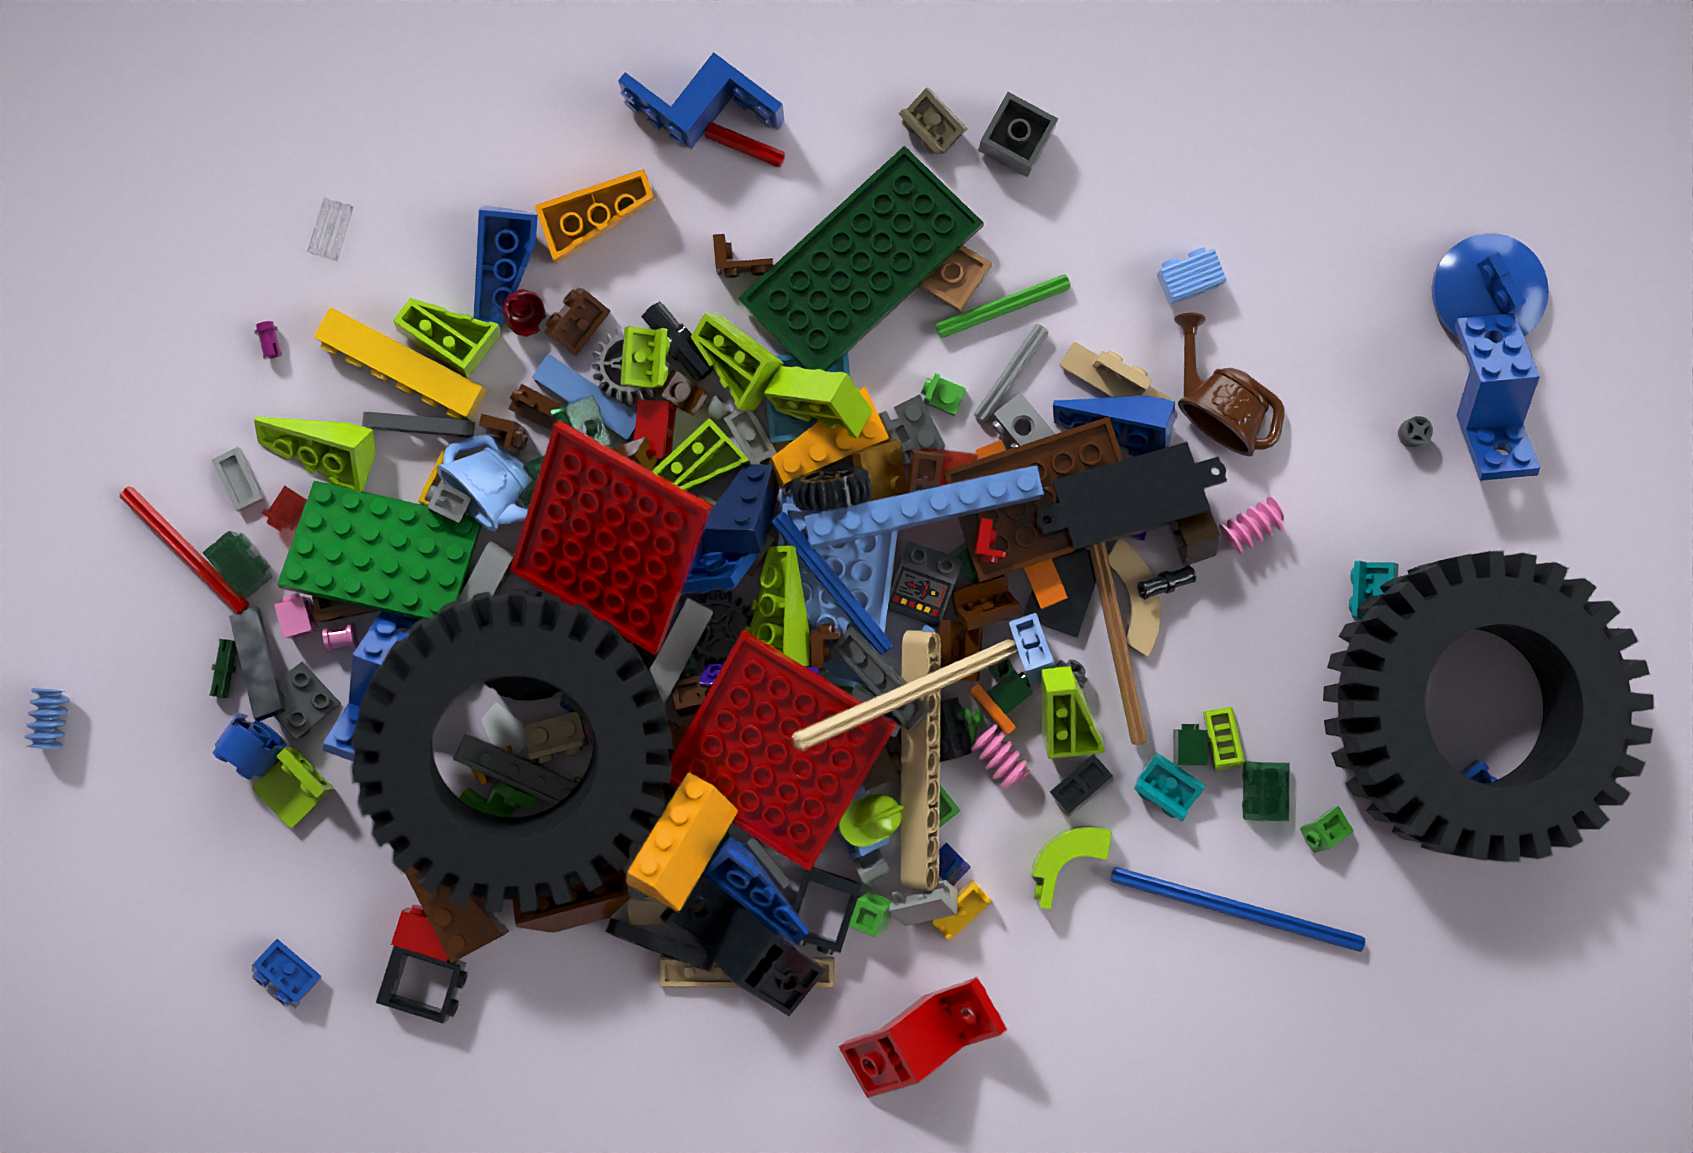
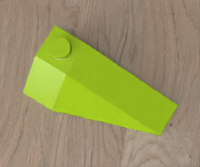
M259 416L254 419L259 444L287 460L291 458L305 464L304 469L312 474L317 471L328 478L327 483L350 488L359 493L361 491L364 492L376 455L373 429L348 422Z
M792 545L769 547L759 580L762 585L758 600H753L751 609L754 610L750 626H746L745 631L799 664L810 666L811 636L796 547Z

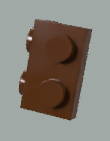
M1005 575L980 583L979 581L952 590L954 614L967 630L979 629L984 625L1007 620L1012 616L1021 614L1020 603L1009 592Z
M941 620L938 631L941 641V669L982 651L983 627L967 630L961 622ZM980 671L960 680L979 681Z

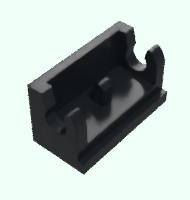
M1093 754L1053 788L1050 793L1066 814L1071 817L1114 780L1113 775Z

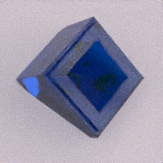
M946 842L939 849V877L942 880H947L954 886L971 866Z

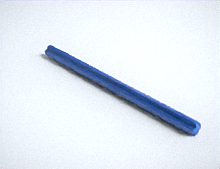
M1114 867L1111 873V881L1116 884L1358 952H1362L1365 946L1366 939L1357 934L1119 867Z

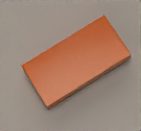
M976 683L969 689V693L1005 734H1010L1017 728L979 683Z

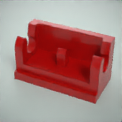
M638 400L634 441L647 437L650 442L649 449L646 450L647 458L649 459V457L657 455V461L660 462L672 453L676 406L668 401Z

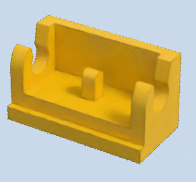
M972 879L958 892L957 915L931 920V922L944 934L947 940H951L982 912L992 900Z

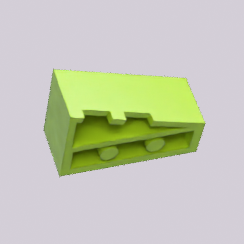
M705 313L691 335L692 340L709 366H713L719 375L720 383L724 388L728 389L735 400L734 404L738 410L755 411L765 396L764 391L778 368L783 366L784 362L722 315Z
M780 366L764 391L765 396L778 412L807 422L811 418L825 422V428L833 430L835 426L847 429L849 431L848 435L854 438H858L873 412L853 384L852 378L844 372L835 373L820 369H802L797 366Z
M708 418L651 472L683 490L691 492L743 468L745 464H750V461L722 430Z

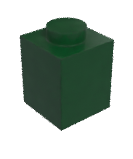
M1012 670L1008 677L1002 678L986 691L1005 715L1033 692L1029 688L1031 685L1028 677L1022 671L1018 674L1015 670Z
M1181 724V729H1173V763L1176 765H1208V730H1199V724Z

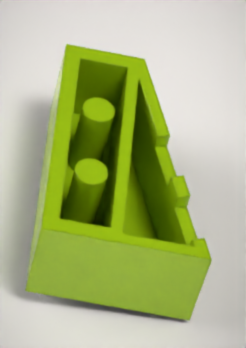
M413 298L407 301L393 319L397 332L467 379L501 336L500 327L497 323L484 322L474 319L467 314H457L447 311L446 308Z
M1071 666L1041 669L1042 737L1048 759L1106 753L1100 730Z

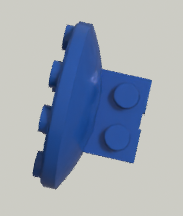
M1478 234L1456 244L1439 262L1432 281V300L1435 311L1446 329L1458 339L1459 337L1455 329L1457 318L1515 313L1525 337L1541 320L1548 302V280L1538 257L1522 242L1502 234ZM1487 338L1491 340L1493 343H1498V341L1495 339Z

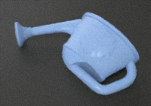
M486 434L476 435L453 442L446 448L443 455V464L437 466L438 474L444 484L472 497L466 511L486 529L495 531L498 528V524L525 521L528 509L521 508L516 503L523 495L525 496L528 493L529 474L525 466L512 453L504 450V445L498 439ZM488 446L481 452L456 461L454 459L463 450Z

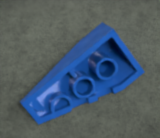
M482 206L479 209L474 319L488 323L494 322L499 324V327L503 326V303L510 294L517 291L536 245L538 214Z
M1151 396L1054 400L1053 418L1055 424L1067 429H1073L1109 417L1118 444L1129 449V455L1136 457L1170 446L1175 421V401Z
M729 837L718 846L702 874L792 945L807 936L808 928L755 856L741 842L734 840L732 837Z

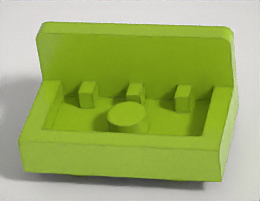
M632 326L624 328L620 385L653 390L663 387L668 376L665 357L670 348L667 329L653 330Z

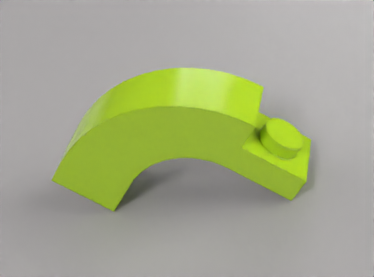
M1095 826L1073 827L1058 833L1044 844L1035 857L1030 872L1032 876L1041 878L1040 882L1035 883L1033 899L1037 900L1039 908L1051 910L1057 875L1068 861L1081 856L1108 859L1112 830Z

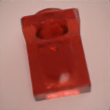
M284 486L269 509L264 508L261 513L268 517L266 523L279 531H282L283 528L293 531L300 521L307 499L291 488Z

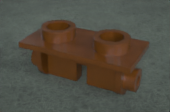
M522 383L518 390L515 389L510 396L512 402L508 408L552 431L555 423L559 421L566 423L572 412V409Z

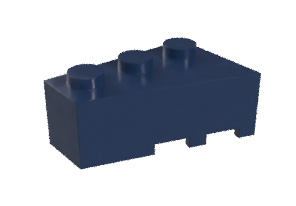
M745 464L710 511L701 536L705 552L762 553L780 489L773 465Z

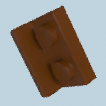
M579 287L576 291L572 289L563 300L565 305L559 313L554 312L548 318L545 324L547 328L544 331L545 334L552 337L575 356L578 355L611 312L589 292Z
M481 414L479 426L486 429V434L491 435V437L505 440L504 450L518 456L520 450H525L528 440V433H525V427L516 421Z

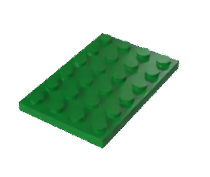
M314 480L277 585L280 589L417 620L425 617L428 620L437 615L442 606L453 601L458 603L482 525L469 515L463 514L458 523L428 509V506L363 491L359 493L350 488Z

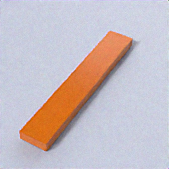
M1001 439L976 449L975 452L978 459L1006 449ZM1052 559L1024 568L1041 610L1068 599Z

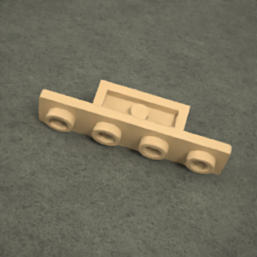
M1073 342L1060 363L1061 368L1110 397L1151 396L1172 401L1170 397L1149 386L1152 379L1147 377L1148 373L1135 365L1131 368L1122 362L1123 358L1112 351L1106 353L1102 350L1097 355L1077 342Z

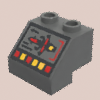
M908 540L890 589L888 610L938 628L963 560Z

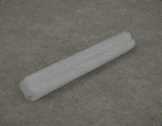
M1040 324L1034 326L974 412V416L984 423L988 421L1048 335L1049 331Z

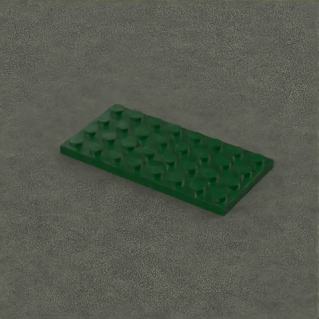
M903 146L738 298V301L805 369L828 371L984 227V222L908 148Z

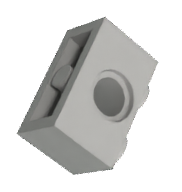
M1021 392L992 416L994 420L992 423L993 428L1001 437L1006 435L1013 443L1010 446L1011 449L1055 434ZM1018 422L1026 423L1029 427V434L1025 436L1018 435L1015 432L1014 425Z

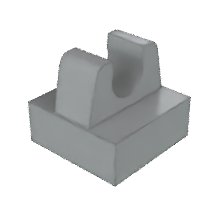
M879 848L852 860L863 883H867L870 887L875 886L873 879L881 874L885 880L889 878L888 871L890 869Z

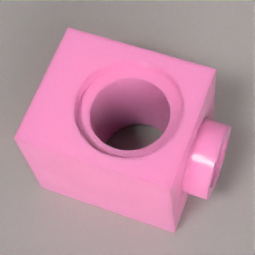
M295 593L282 597L283 602L274 604L283 638L293 639L319 631L310 598L300 597V593Z

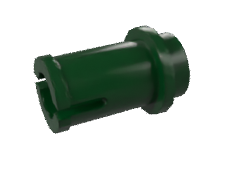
M1009 658L989 666V671L994 676L1001 678L1008 677L1013 670ZM1005 663L1004 669L998 671V665Z

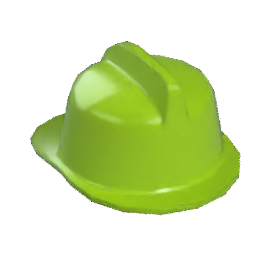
M872 793L854 800L850 803L839 822L840 833L847 842L854 846L865 847L889 838L896 832L901 822V811L904 807L903 805H898L893 798L882 793Z

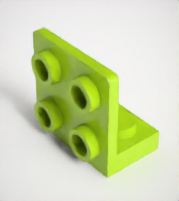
M295 747L284 748L277 755L279 761L252 786V789L289 828H294L334 787Z

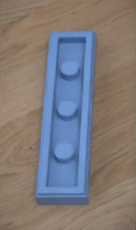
M547 354L532 378L629 441L635 432L637 412L622 402L618 403L613 396L608 398L604 390H600L595 384Z

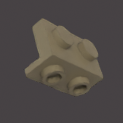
M925 88L907 109H902L898 113L903 118V126L913 134L916 132L922 139V146L931 154H945L967 130L964 124L930 88Z

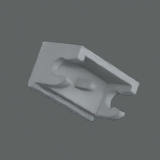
M947 880L938 882L942 888L911 896H905L900 891L892 892L898 904L891 903L889 911L904 926L957 915L958 889L955 886L953 887Z

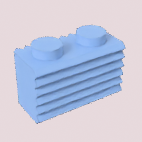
M1204 247L1189 253L1188 259L1179 262L1178 258H1174L1162 264L1163 268L1159 270L1157 276L1169 306L1220 287L1227 281L1215 249L1206 251Z

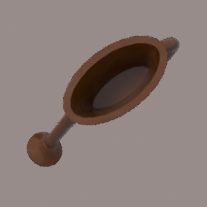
M1191 312L1175 316L1174 321L1182 328L1184 335V398L1178 401V406L1182 413L1207 436L1238 454L1252 456L1255 449L1265 450L1273 447L1278 442L1282 433L1285 408L1282 401L1246 372L1239 369H1216L1213 375L1205 382L1201 380L1196 367L1195 335L1197 334L1198 327L1205 322L1206 317L1202 314ZM1270 405L1273 409V417L1269 435L1263 439L1257 438L1265 412L1268 411Z

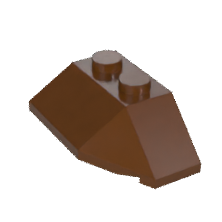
M610 864L603 869V884L589 892L583 882L572 887L571 901L557 906L553 894L538 898L537 910L521 912L519 900L512 899L516 927L555 933L610 918L632 897L630 885L626 883L627 869L622 868L618 872Z

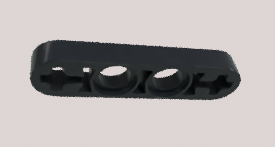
M610 918L605 931L614 937L707 972L711 971L715 961L704 952Z

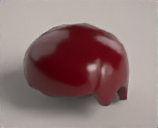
M518 290L510 294L502 306L504 323L516 335L528 337L538 333L541 321L546 318L543 300L534 291Z

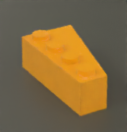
M645 169L534 206L553 261L558 264L656 200Z

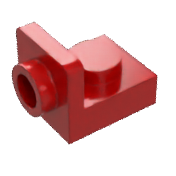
M981 518L978 520L973 555L980 556L981 562L997 564L998 559L1003 560L1005 558L1006 552L989 549V545L995 544L997 528L992 527V519Z

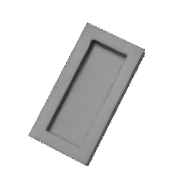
M236 447L212 459L236 511L241 512L265 500L241 448Z

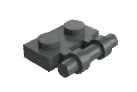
M920 394L895 406L894 410L898 418L894 420L890 419L887 411L878 414L888 434V440L900 439L896 429L903 426L910 440L905 443L901 442L904 466L910 463L907 452L911 451V448L931 452L945 447Z

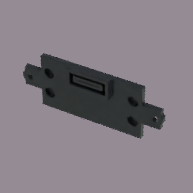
M1184 442L1053 480L1052 483L1059 503L1036 509V524L1042 530L1043 536L1068 529L1074 551L1110 540L1115 541L1209 512L1211 509L1204 489L1226 483L1225 474L1227 470L1225 465L1220 462L1219 456L1195 463L1188 442ZM1211 469H1218L1219 474L1214 475ZM1048 517L1050 518L1051 522L1049 524H1045L1043 522V518Z

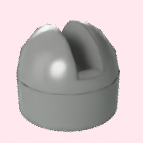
M715 395L707 404V413L712 419L721 420L732 412L718 395Z

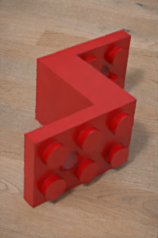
M975 977L924 995L879 1030L846 1040L838 1047L866 1097L869 1098L917 1084L964 1046L1000 1036L1008 1029L1000 1013L989 998L985 987L981 984L979 978Z

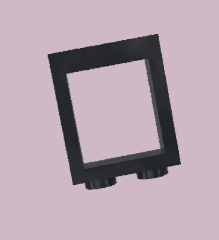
M812 867L810 872L805 869L793 906L797 915L799 914L809 881L851 895L836 940L809 931L807 936L795 944L805 946L806 942L817 945L816 950L828 955H833L834 951L840 953L862 883L816 867Z
M393 946L376 1003L443 1024L449 1017H454L458 1009L459 1000L455 998L458 989H463L467 980L468 972L464 971L466 962L460 960L453 963L450 960L445 962ZM408 956L454 970L442 1009L396 995Z

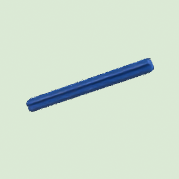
M782 512L772 520V525L789 546L796 547V553L869 643L881 655L886 653L892 647V642L820 554L815 549L810 548L809 541L787 514Z

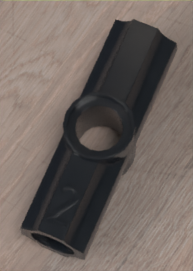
M660 301L650 306L641 317L653 330L667 329V337L670 339L668 353L676 361L679 360L686 371L697 382L710 375L714 368L709 366L691 338V332L682 323L679 324L672 313Z

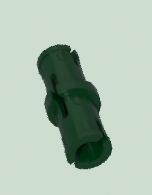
M219 638L216 663L212 664L211 670H214L209 696L229 697L232 673L236 671V667H233L237 649L234 640Z

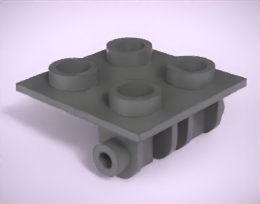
M302 661L278 680L286 712L274 717L296 740L299 737H305L311 731L310 728L339 706L341 702Z

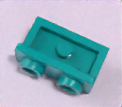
M1354 562V568H1352L1350 574L1351 583L1353 584V596L1349 600V610L1352 613V618L1362 620L1364 616L1357 610L1359 605L1367 598L1384 594L1380 586L1398 577V563Z
M1156 752L1137 777L1134 789L1142 799L1148 802L1152 801L1160 806L1162 811L1169 817L1183 821L1187 816L1188 809L1203 792L1205 784Z

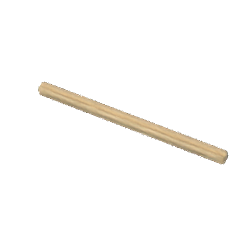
M1007 639L799 731L792 736L794 745L800 750L809 748L1010 658L1018 653L1016 642Z

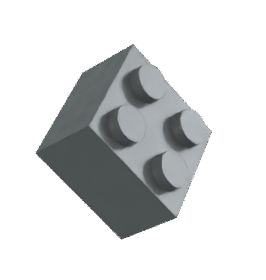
M1007 92L980 141L978 151L1028 177L1052 135L1058 118Z

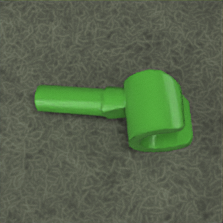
M975 706V713L971 715V711L967 707L963 709L964 719L969 724L971 749L975 744L974 739L976 738L977 726L981 725L984 721V716L977 706Z

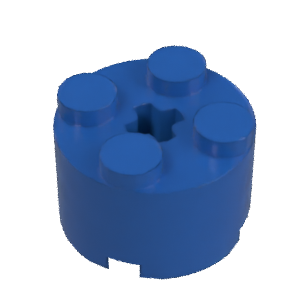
M239 713L233 717L215 743V750L212 753L217 759L229 762L237 767L236 772L246 779L250 780L253 776L263 777L278 758L277 755L286 747V744H280L279 742L282 737L262 721L258 722L255 720L251 723L245 720L248 715Z

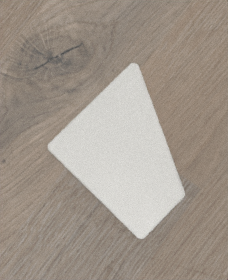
M494 703L481 719L488 738L492 744L501 748L511 745L513 753L518 755L526 745L522 728L524 724L499 703Z

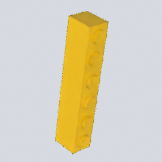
M332 307L328 309L314 335V338L322 342L320 348L333 355H336L337 351L347 355L345 361L358 368H361L362 364L372 369L371 375L385 382L389 377L397 382L396 388L409 395L413 391L423 395L420 400L434 408L438 404L448 408L446 414L455 419L462 420L465 417L472 421L487 393V390L481 385Z

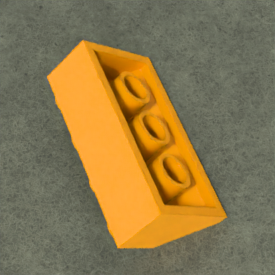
M688 772L629 868L626 883L680 912L737 815L738 810L713 785Z

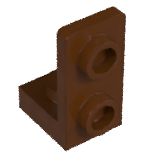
M713 234L715 266L718 275L723 274L724 278L739 277L740 273L751 272V275L761 276L774 265L773 258L728 262L729 259H733L732 242H726L725 234Z

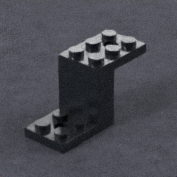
M701 874L680 912L667 907L659 917L665 924L702 946L735 984L789 1017L826 972L819 963L788 944L776 931L703 874ZM704 904L699 912H695L699 905ZM792 975L791 979L784 983L785 979Z

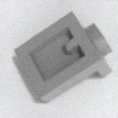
M442 482L439 483L438 487L432 485L425 498L426 501L430 502L427 507L428 509L458 523L472 499L471 496Z

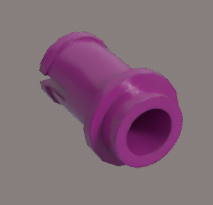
M273 321L256 324L257 329L254 332L255 335L259 336L263 359L281 356L282 353L275 332L278 330L277 326H274Z

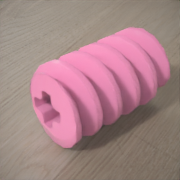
M1269 496L1266 499V503L1263 501L1257 503L1256 509L1250 507L1247 509L1246 514L1242 512L1237 514V521L1233 518L1228 519L1227 527L1223 524L1219 525L1220 532L1228 545L1242 554L1244 553L1243 543L1253 548L1252 538L1255 537L1262 543L1264 541L1263 532L1267 533L1270 537L1274 536L1273 526L1280 532L1283 531L1282 521H1284V515L1277 501Z
M995 723L974 739L975 744L971 750L972 752L977 750L983 751L978 758L979 761L990 760L986 770L997 769L993 779L1003 777L1004 780L1000 785V788L1003 789L1018 782L1032 769L1023 771L1027 763L1026 760L1016 761L1020 754L1018 750L1008 752L1012 742L1001 743L1005 733L999 732L994 734L998 727V724Z

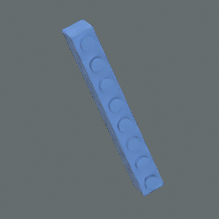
M1036 465L857 504L848 508L804 516L810 548L816 549L1039 500L1044 493Z

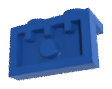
M278 938L252 964V972L254 973L252 978L263 988L267 985L276 992L275 998L286 1007L290 1004L296 1008L302 998L321 979L320 974Z

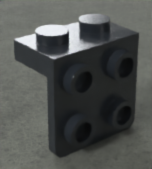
M958 697L940 701V762L971 754V737L966 731L964 710L961 704H959ZM900 728L899 731H898V737H899L900 745H901V728Z

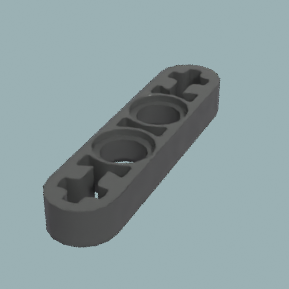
M363 412L362 427L374 430L468 438L474 436L475 422L460 419Z

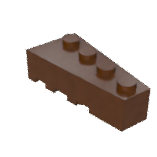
M411 866L405 872L451 963L509 932L508 928L501 924L492 911L485 910V904L478 896L470 895L466 907L451 902L450 888L439 884L432 894L419 886V872Z

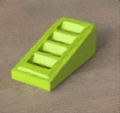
M1227 707L1203 711L1214 771L1242 767L1245 762L1233 708ZM1228 719V723L1212 725V720ZM1230 730L1228 735L1215 737L1214 732ZM1232 741V746L1230 747H1217V744ZM1234 753V758L1220 760V755Z

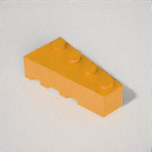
M865 386L859 392L873 412L858 438L849 436L847 429L835 426L831 430L824 427L825 422L818 421L771 458L769 465L774 466L780 489L792 485L793 481L801 475L834 467L852 459L853 452L889 439Z

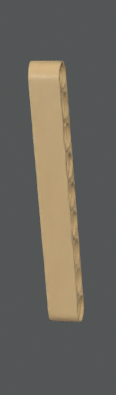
M908 630L904 634L902 640V678L907 683H910L941 669V641L937 632ZM940 689L921 697L932 710L913 730L908 731L903 724L901 725V805L904 807L901 811V883L905 888L925 891L934 890L939 879Z

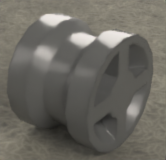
M1415 416L1404 421L1398 430L1400 441L1408 447H1417L1428 442L1433 434L1431 422L1422 416Z

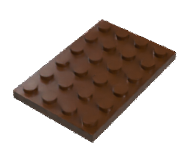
M1109 417L942 472L946 485L1037 465L1044 493L1039 500L957 517L979 583L1074 552L1068 529L1043 536L1042 530L1036 524V509L1059 503L1052 483L1053 480L1124 460ZM981 518L992 519V527L997 528L995 544L989 545V549L1006 552L1005 558L1003 560L998 559L997 564L981 562L980 556L973 555L978 520ZM1043 518V522L1045 524H1049L1051 522L1050 518Z

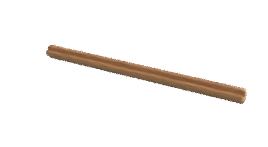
M1105 542L1089 546L1130 740L1133 745H1140L1147 742V736Z

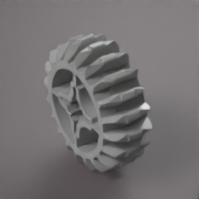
M620 328L616 329L618 337L614 339L611 334L607 333L605 336L609 343L607 345L601 341L597 343L600 349L603 350L602 353L594 351L592 354L594 358L600 360L599 362L591 363L592 369L600 370L592 375L594 380H602L597 387L600 390L608 388L605 394L608 398H611L617 392L616 401L618 403H621L626 395L627 403L632 405L634 396H637L638 400H644L643 393L645 392L653 398L655 394L651 389L630 386L622 387L610 380L608 370H614L619 373L622 370V356L611 361L609 359L616 349L623 346L624 335ZM665 361V366L669 368V363Z

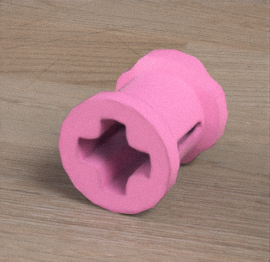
M348 623L345 627L333 629L331 627L323 628V643L327 652H332L335 648L350 646L354 649L359 646V635L355 623Z

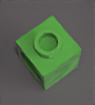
M868 891L857 900L849 926L874 938L887 928L891 916L889 905L895 902Z

